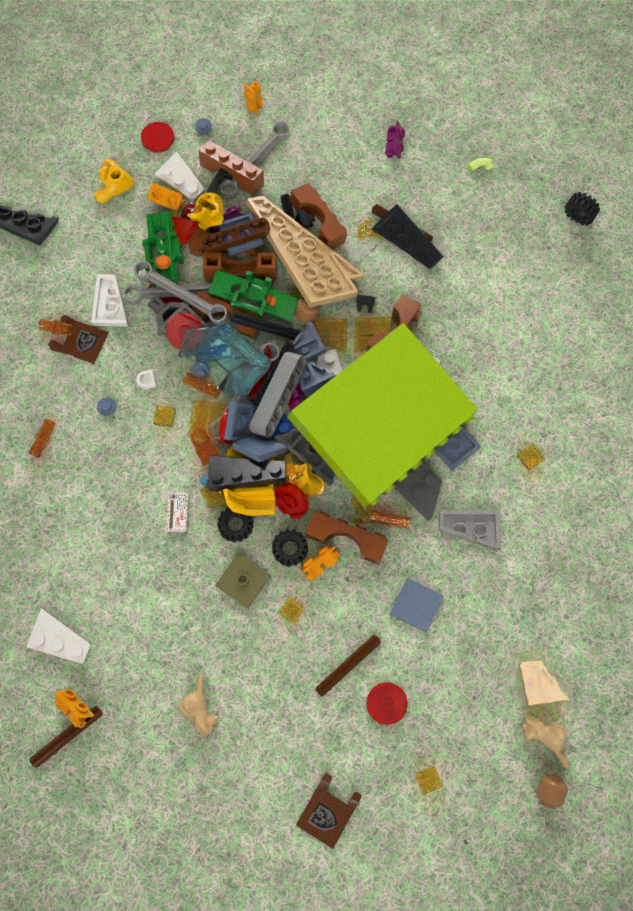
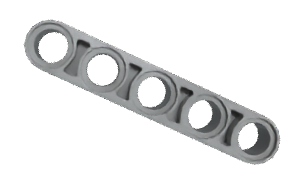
M292 352L284 353L251 420L249 427L251 433L267 438L273 435L305 369L306 357L304 355Z

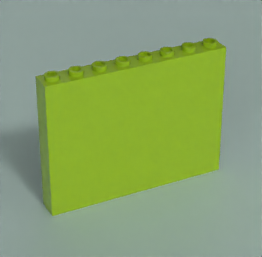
M402 323L294 408L287 417L365 508L369 504L374 506L380 501L381 497L379 495L383 492L389 493L395 487L393 484L395 481L399 480L401 482L409 475L407 471L410 468L415 470L423 463L421 459L424 456L428 459L436 452L434 448L437 445L441 447L449 441L447 436L457 434L462 429L460 426L462 423L465 422L467 425L475 418L473 414L478 409L408 327Z

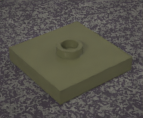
M238 553L215 586L246 608H249L271 575Z

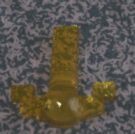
M365 220L359 225L357 238H360V242H363L365 238L362 234L380 242L383 241V236L367 228V225H372L373 220Z
M290 453L284 456L288 471L287 482L284 483L298 481L303 476V471H305V467L302 466L298 468L299 472H296L293 457Z
M354 496L350 501L359 518L358 520L354 518L351 522L356 525L367 523L373 514L372 509L374 507L369 505L367 507L368 511L365 512L361 503Z

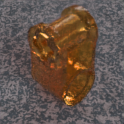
M197 428L191 432L190 439L203 466L209 464V456H220L205 430ZM197 433L204 435L202 437V442H199L198 440L195 441V439L197 438Z

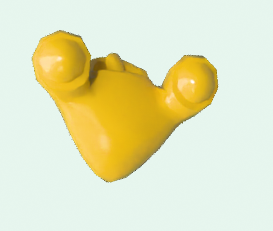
M105 159L102 168L98 170L100 180L105 185V188L97 190L94 198L99 203H106L112 197L130 190L135 182L131 175L122 169L115 160Z

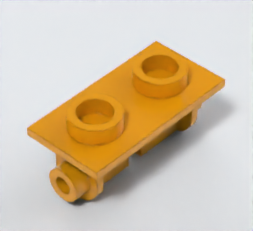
M256 81L250 86L244 83L245 106L249 112L253 111L258 115V110L263 106L261 85Z
M153 182L151 183L147 200L177 212L179 206L183 207L185 203L182 194Z
M325 545L317 551L318 555L313 559L312 557L306 559L302 563L303 567L299 570L304 573L307 572L305 577L309 581L311 579L315 580L324 572L320 565L324 564L328 569L338 561L340 555L336 550L332 551L335 549V546Z
M67 689L54 692L57 696L55 705L64 715L69 714L68 719L75 727H84L86 718L94 717L88 706L76 696L74 691Z

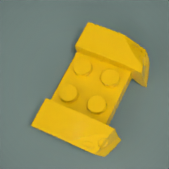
M233 445L226 455L233 458L251 459L234 450ZM278 456L267 460L278 461ZM275 483L235 488L234 491L223 489L226 503L233 512L248 516L275 515Z

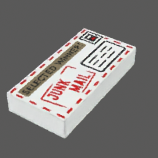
M169 493L167 532H187L188 493Z

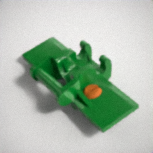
M219 270L216 271L208 294L231 301V308L237 307L257 314L260 318L266 313L291 322L299 298L272 289L271 278L266 277V280L263 281L254 278L253 272L247 271L246 279ZM234 286L241 287V289L235 291V293H232L231 291ZM244 298L262 304V306L259 308L239 300Z

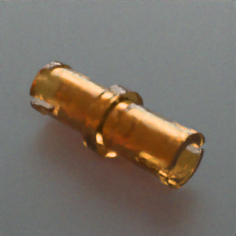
M40 319L38 325H44L43 327L38 326L39 330L49 331L55 335L65 334L73 336L75 334V330L70 329H75L73 324Z
M187 373L183 379L185 385L197 389L199 393L204 392L214 398H218V395H220L221 391L218 386L209 383L207 379H200L190 373Z
M49 419L44 420L39 432L34 436L35 441L28 452L30 455L40 458L46 443L50 441L49 436L56 425L53 421Z
M372 510L370 523L387 525L388 528L393 526L407 530L410 527L411 517L394 515L393 512L388 514Z

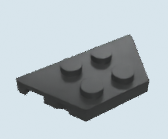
M297 428L274 437V440L287 446V451L302 464H311L312 472L317 474L329 486L332 485L334 471Z
M422 463L415 470L410 468L407 471L409 475L401 482L397 480L393 484L395 485L394 488L429 521L434 514L442 480Z

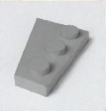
M499 510L439 511L440 532L499 551L501 550Z

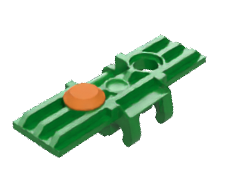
M171 211L146 214L148 239L142 241V246L145 248V259L151 264L155 272L179 285L176 261L184 264V258L180 252L182 244L179 243L178 236L173 235ZM159 231L165 232L163 237L156 236ZM157 246L158 257L156 259L152 258V247ZM153 283V288L159 287L158 285Z

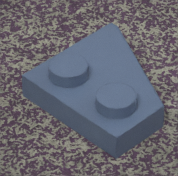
M309 321L303 333H299L293 343L295 348L292 352L304 355L306 361L327 352L312 321Z
M307 360L305 369L298 382L306 396L320 389L334 378L336 374L334 372L329 373L324 367L315 365L314 362Z

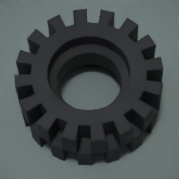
M581 192L574 193L565 205V213H567V217H571V220H575L576 223L579 222L582 226L584 224L588 226L592 224L600 212L599 203H595L597 200L595 198L592 200L591 195L586 196L587 193L581 194Z
M229 507L225 508V512L222 510L221 516H218L217 523L222 537L233 543H236V541L242 542L243 539H247L254 527L252 516L235 513ZM237 517L243 521V526L240 530L232 531L229 529L228 523L232 518Z
M286 529L285 532L280 531L279 535H276L275 540L272 542L274 557L281 565H287V567L302 563L308 552L305 536H302L301 532H296L295 529H292V531ZM288 541L295 542L298 546L296 553L293 555L285 554L282 550L284 543Z

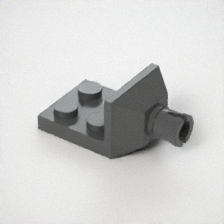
M156 295L153 298L154 300H151L147 305L157 315L156 324L159 336L162 334L166 336L167 324L177 314H193L200 320L203 328L202 340L191 350H180L187 358L214 332L185 302H170L167 305Z

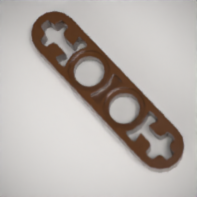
M258 218L207 235L202 240L203 249L206 253H217L264 237L270 233V224L267 219ZM243 230L250 231L247 236L240 235ZM228 235H229V236H232V240H231V241H229V242H224V241H223V238H224L225 236H228Z

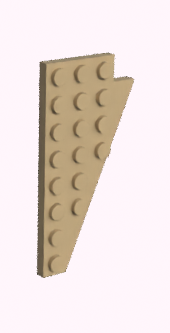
M264 196L247 199L246 204L255 219L265 218L268 220L271 230L266 237L310 308L357 297L358 290L353 282L363 279L364 274Z

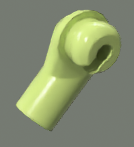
M490 157L477 158L467 164V168L471 172L481 166L489 170L494 167V164Z

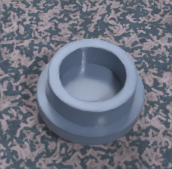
M206 118L199 119L195 123V129L200 134H206L212 128L210 120Z
M197 362L192 367L191 372L195 377L203 379L210 375V368L205 362Z
M103 398L98 402L97 410L101 415L109 416L115 412L116 404L111 398Z

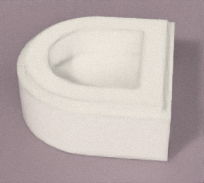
M153 369L142 371L138 374L136 382L141 389L147 390L157 387Z

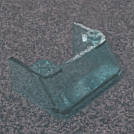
M223 325L185 330L178 354L180 358L196 356L202 363L216 362L229 374L222 393L224 397L247 393L266 374L272 363L267 356L233 328Z

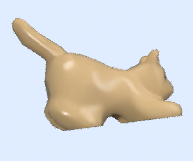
M200 674L197 679V690L184 697L179 707L185 717L193 718V725L196 731L204 737L209 732L214 731L220 717L212 716L208 713L203 695L204 675Z
M525 716V724L521 727L524 742H528L530 739H538L554 752L566 769L569 768L568 760L561 752L564 747V741L567 738L565 728L559 723L552 722L549 725H545L537 718Z

